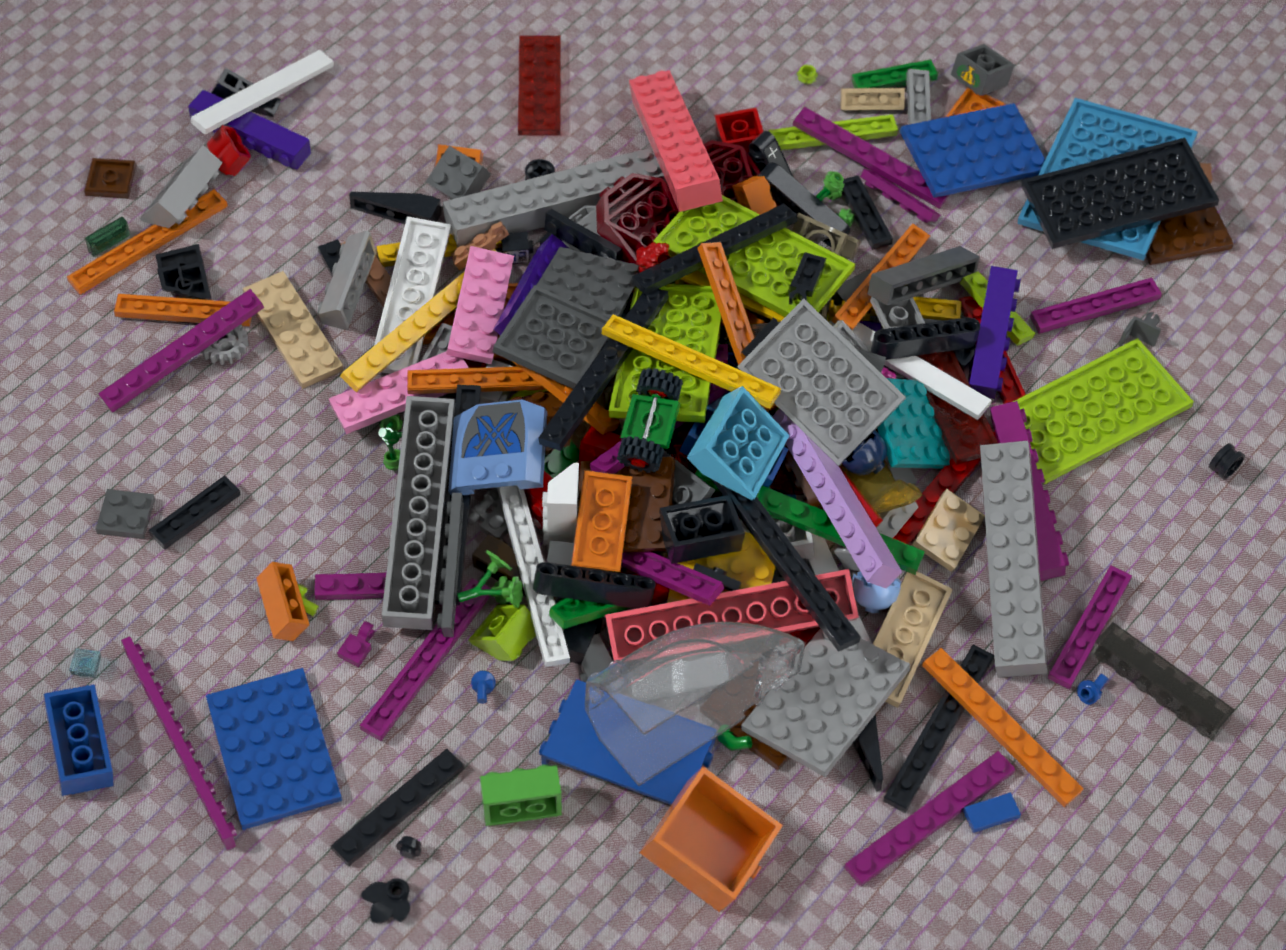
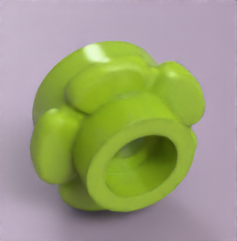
M803 65L797 72L798 80L804 84L814 83L818 77L816 69L812 65Z

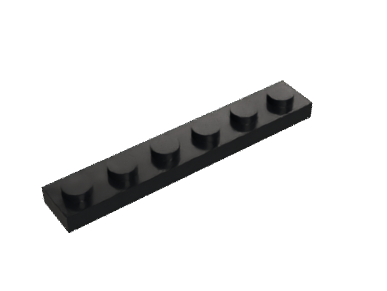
M446 748L331 845V850L349 867L462 772L464 764Z

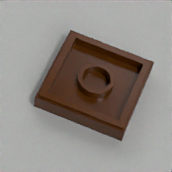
M92 158L84 190L85 196L129 199L137 166L136 161Z

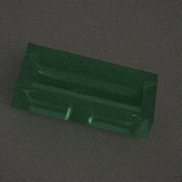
M122 216L85 237L88 252L94 257L131 236L128 223Z

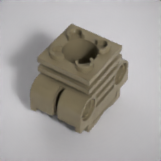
M798 213L797 222L792 229L793 232L816 244L822 240L830 239L832 252L847 260L854 259L861 244L860 240Z

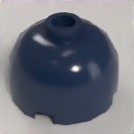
M874 430L841 464L852 474L858 476L868 475L872 472L877 474L885 466L883 461L887 456L886 443L881 435Z

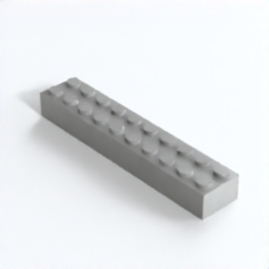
M650 148L444 201V218L446 224H451L450 233L453 235L458 248L471 242L476 235L485 233L492 225L500 221L504 224L508 233H516L545 227L546 212L550 209L569 218L584 205L596 206L597 202L601 199L600 193L606 187L611 189L614 183L622 176L626 178L631 173L662 178L664 181L665 177Z
M407 396L382 608L383 627L433 629L435 593L455 412L454 399Z
M1028 441L980 445L994 656L997 675L1000 678L1048 674Z

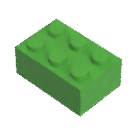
M540 765L537 768L527 770L517 768L511 772H490L485 776H480L485 826L562 816V795L557 765Z

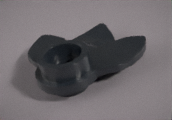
M393 878L387 883L374 882L366 887L360 895L362 899L372 903L370 911L372 923H384L391 917L401 923L409 915L410 904L407 899L410 894V888L403 879ZM396 889L402 891L399 895L392 894Z

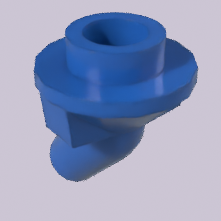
M485 670L476 672L471 679L472 689L477 692V702L480 704L487 702V694L492 692L496 685L493 674Z
M1100 674L1094 682L1090 680L1082 681L1077 687L1079 699L1088 705L1097 702L1102 695L1100 690L1108 681V678Z

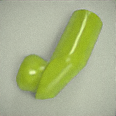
M298 584L307 614L314 616L319 606L306 599L304 595L307 592V588Z

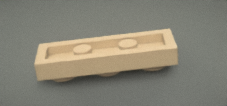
M841 88L840 110H904L905 88Z

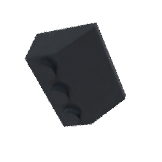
M730 495L666 506L659 509L663 542L671 564L741 551L745 532Z

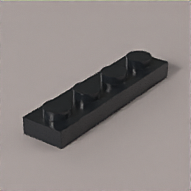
M859 175L844 179L842 182L844 187L841 193L852 214H854L871 249L874 250L891 245L893 237Z
M553 209L546 212L544 230L585 253L621 261V247Z
M224 475L149 529V533L166 550L241 495L240 490Z

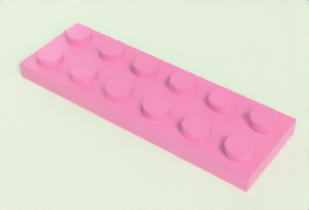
M470 246L446 355L492 365L494 356L493 346L498 336V333L493 329L503 312L514 260L513 255Z
M446 351L373 380L357 393L351 389L329 398V402L345 433L349 434L405 411L407 396L438 398L448 394H408L407 370L469 367L463 358L446 355Z

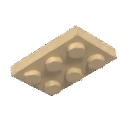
M946 489L912 545L925 551L927 556L952 572L958 565L985 515Z

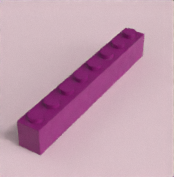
M1018 401L990 407V418L998 444L1028 441L1040 580L1065 576L1066 566H1069L1068 556L1060 548V545H1063L1060 531H1055L1054 524H1057L1054 510H1049L1048 503H1051L1048 489L1043 490L1044 475L1042 469H1037L1036 463L1039 462L1036 449H1031L1030 442H1033L1030 428L1025 429L1024 423L1027 422L1024 408H1019Z

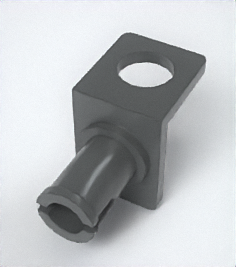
M1149 312L1144 320L1134 316L1124 329L1119 346H1123L1129 336L1155 346L1161 333V329L1156 327L1160 322L1158 314H1155L1153 319H1151L1154 312Z

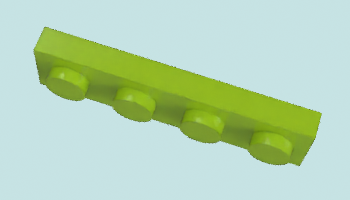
M977 271L963 277L960 284L983 308L988 281ZM1016 311L1010 312V318H1014L1012 332L1007 331V336L1016 346L1031 340L1036 333Z

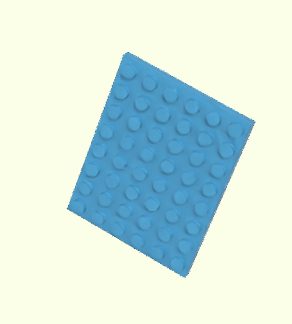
M1074 98L1039 175L1181 138H1186L1192 149L1198 131ZM1027 199L1018 217V224L1043 231ZM1161 221L1085 240L1081 243L1144 261Z

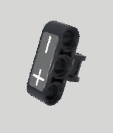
M764 131L748 145L749 152L747 154L760 172L768 163L774 162L794 178L782 150L772 133Z

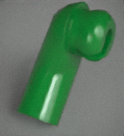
M724 725L719 728L717 739L729 750L735 751L752 747V739L749 735L735 737L729 731V726Z

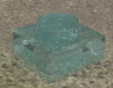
M76 648L69 669L71 675L95 678L102 657L100 651Z

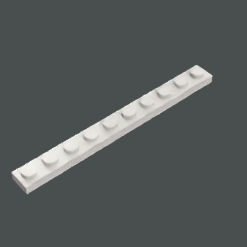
M517 485L497 487L545 667L568 664L570 663V656L562 628L549 616L550 607L555 605L553 596L538 594L533 590L536 566L543 562L524 489H519Z

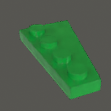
M566 598L550 607L549 616L562 629L605 617L607 614L618 613L631 608Z

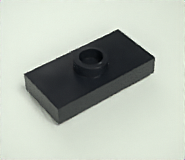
M697 563L694 566L693 570L721 581L724 588L729 591L739 590L741 587V582L726 576L727 572L723 569L713 567L712 570Z

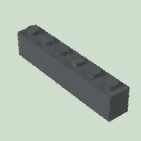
M958 246L873 273L869 281L868 295L888 306L960 282L963 277L977 272L980 256Z

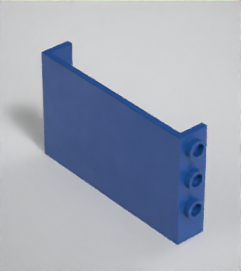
M576 679L567 700L563 699L560 704L558 719L553 720L550 725L548 741H543L539 750L541 765H548L549 760L672 805L687 781L701 767H710L714 756L711 751L716 742L717 730Z

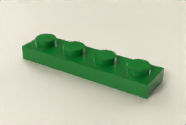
M932 59L855 73L852 74L851 81L854 88H897L907 86L906 73L908 69L929 71V81L937 80L938 73Z

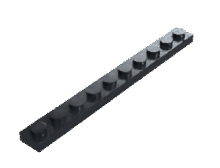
M657 289L647 295L642 293L624 319L648 329L669 299L668 291ZM611 338L608 340L538 437L539 445L559 451L563 449L631 353L632 347Z
M457 384L454 417L480 404L481 386ZM451 450L435 593V604H440V591H444L445 583L441 582V571L442 568H446L447 560H443V548L444 546H448V538H445V525L446 523L450 524V516H447V502L452 501V496L448 492ZM471 494L462 495L464 511L457 593H460L462 589ZM458 597L456 599V605H460Z
M712 480L723 496L730 495L741 521L836 650L839 652L859 643L861 636L759 499L755 497V499L750 500Z

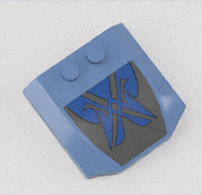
M525 400L477 404L455 416L449 494L451 496L452 493L469 495L474 494V489L515 485L519 489L543 487L545 446L539 445L538 437L547 426L546 409Z

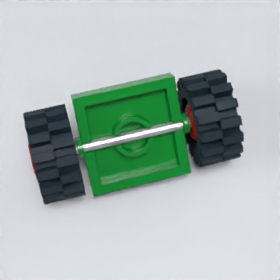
M647 368V370L643 369L641 371L636 392L639 395H632L617 455V460L620 463H624L623 465L626 467L630 466V469H638L641 472L645 470L649 473L650 471H658L664 453L663 448L669 449L680 409L678 399L683 385L682 379H679L678 376H673V373H666L665 370L658 371L656 368L653 370Z

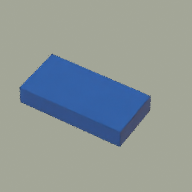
M1011 792L966 806L963 809L973 833L1019 819L1021 816Z

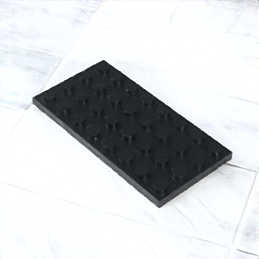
M1186 138L1021 180V187L1052 249L1215 207L1219 204V198Z

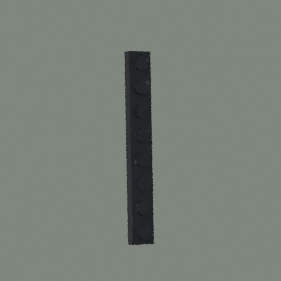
M782 204L702 243L721 242L724 253L727 256L796 223L797 214L785 204ZM700 244L632 276L633 284L644 295H647L703 268L704 265L698 251Z

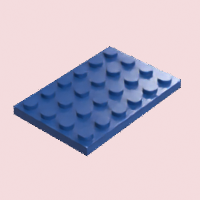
M1015 103L901 126L899 131L934 198L1038 176L1046 160Z
M303 668L206 695L242 830L342 801Z

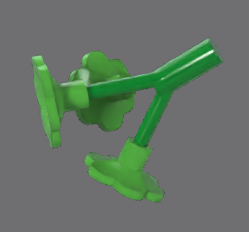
M487 550L486 554L492 561L487 567L488 571L476 587L457 593L459 602L461 603L481 595H491L501 605H509V602H511L514 608H519L520 602L523 600L522 581L518 577H513L511 581L506 576H501L494 587L489 590H481L491 574H495L499 568H505L509 571L512 569L506 562Z

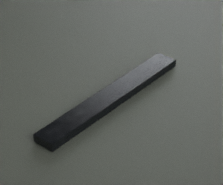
M973 644L960 666L980 684L994 660V654ZM947 690L883 798V802L904 813L907 812L965 710Z

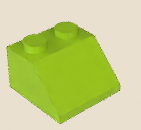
M496 605L468 641L499 661L516 660L522 654V649L536 636L531 613L525 605H520L519 608H514L513 605Z

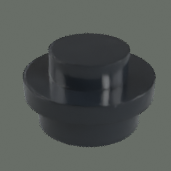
M403 836L396 844L399 854L408 859L418 857L422 852L420 848L421 842L410 836Z

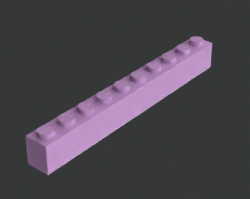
M779 408L772 418L790 435L785 443L862 575L867 582L887 589L902 573V570L839 466Z

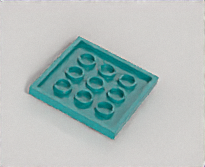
M887 378L906 397L877 428L886 443L890 466L896 468L943 469L945 466L950 465V453L944 444L942 431L937 425L934 409L927 397L926 387L918 382V380Z

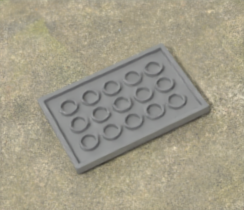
M805 299L737 366L743 372L780 387V395L774 403L838 466L906 399L885 376Z
M820 628L741 725L742 731L826 777L909 672L910 664L860 638L859 643L838 652Z

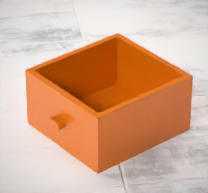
M701 767L687 781L639 853L720 912L736 899L749 877L754 879L762 868L758 863L783 825L705 767Z

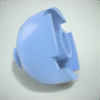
M861 571L857 572V575L853 574L852 579L855 600L859 605L865 607V611L879 613L880 610L891 607L892 603L897 600L901 589V581L896 578L885 589L867 582Z

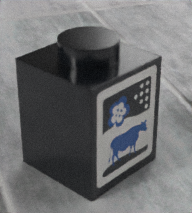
M528 232L509 233L507 237L501 240L502 253L513 255V264L530 263V254L534 253L533 240H528Z

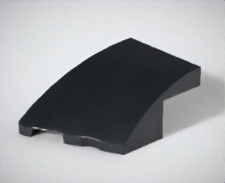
M199 244L155 254L158 265L157 271L163 291L207 300L212 299Z

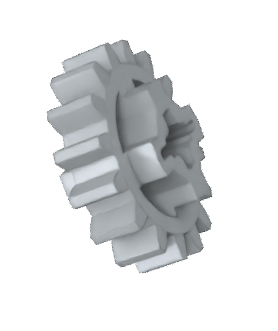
M240 324L211 344V348L207 347L200 353L204 355L205 360L211 358L212 364L216 363L217 360L220 361L221 365H224L227 360L232 364L233 358L240 360V353L246 354L247 352L246 347L249 346L247 332L243 330Z

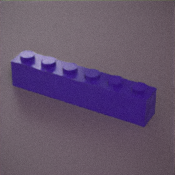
M202 90L188 105L190 119L195 114L224 99ZM250 111L224 125L233 128L239 134L242 144L248 149L255 150L267 158H272L286 167L298 170L311 154L310 140Z
M553 234L538 247L493 330L500 336L533 286L538 284L560 247L569 248Z
M991 266L969 383L970 388L991 399H995L996 391H1001L1003 378L999 377L1000 371H1005L1007 358L1003 357V351L1009 350L1010 338H1007L1006 335L1007 331L1012 332L1014 318H1010V312H1015L1017 299L1013 298L1014 292L1019 293L1021 279H1016L1018 270Z

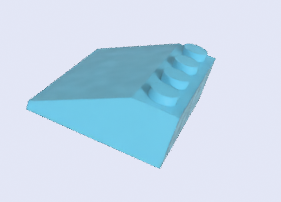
M741 386L723 396L687 458L703 475L753 500L790 435Z

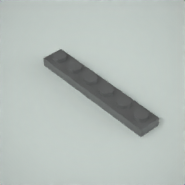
M452 493V501L447 502V516H450V524L446 523L445 538H448V546L443 548V560H447L446 568H442L441 582L445 583L444 591H440L439 603L443 605V611L438 613L437 620L438 628L442 629L443 637H454L464 511L462 493Z

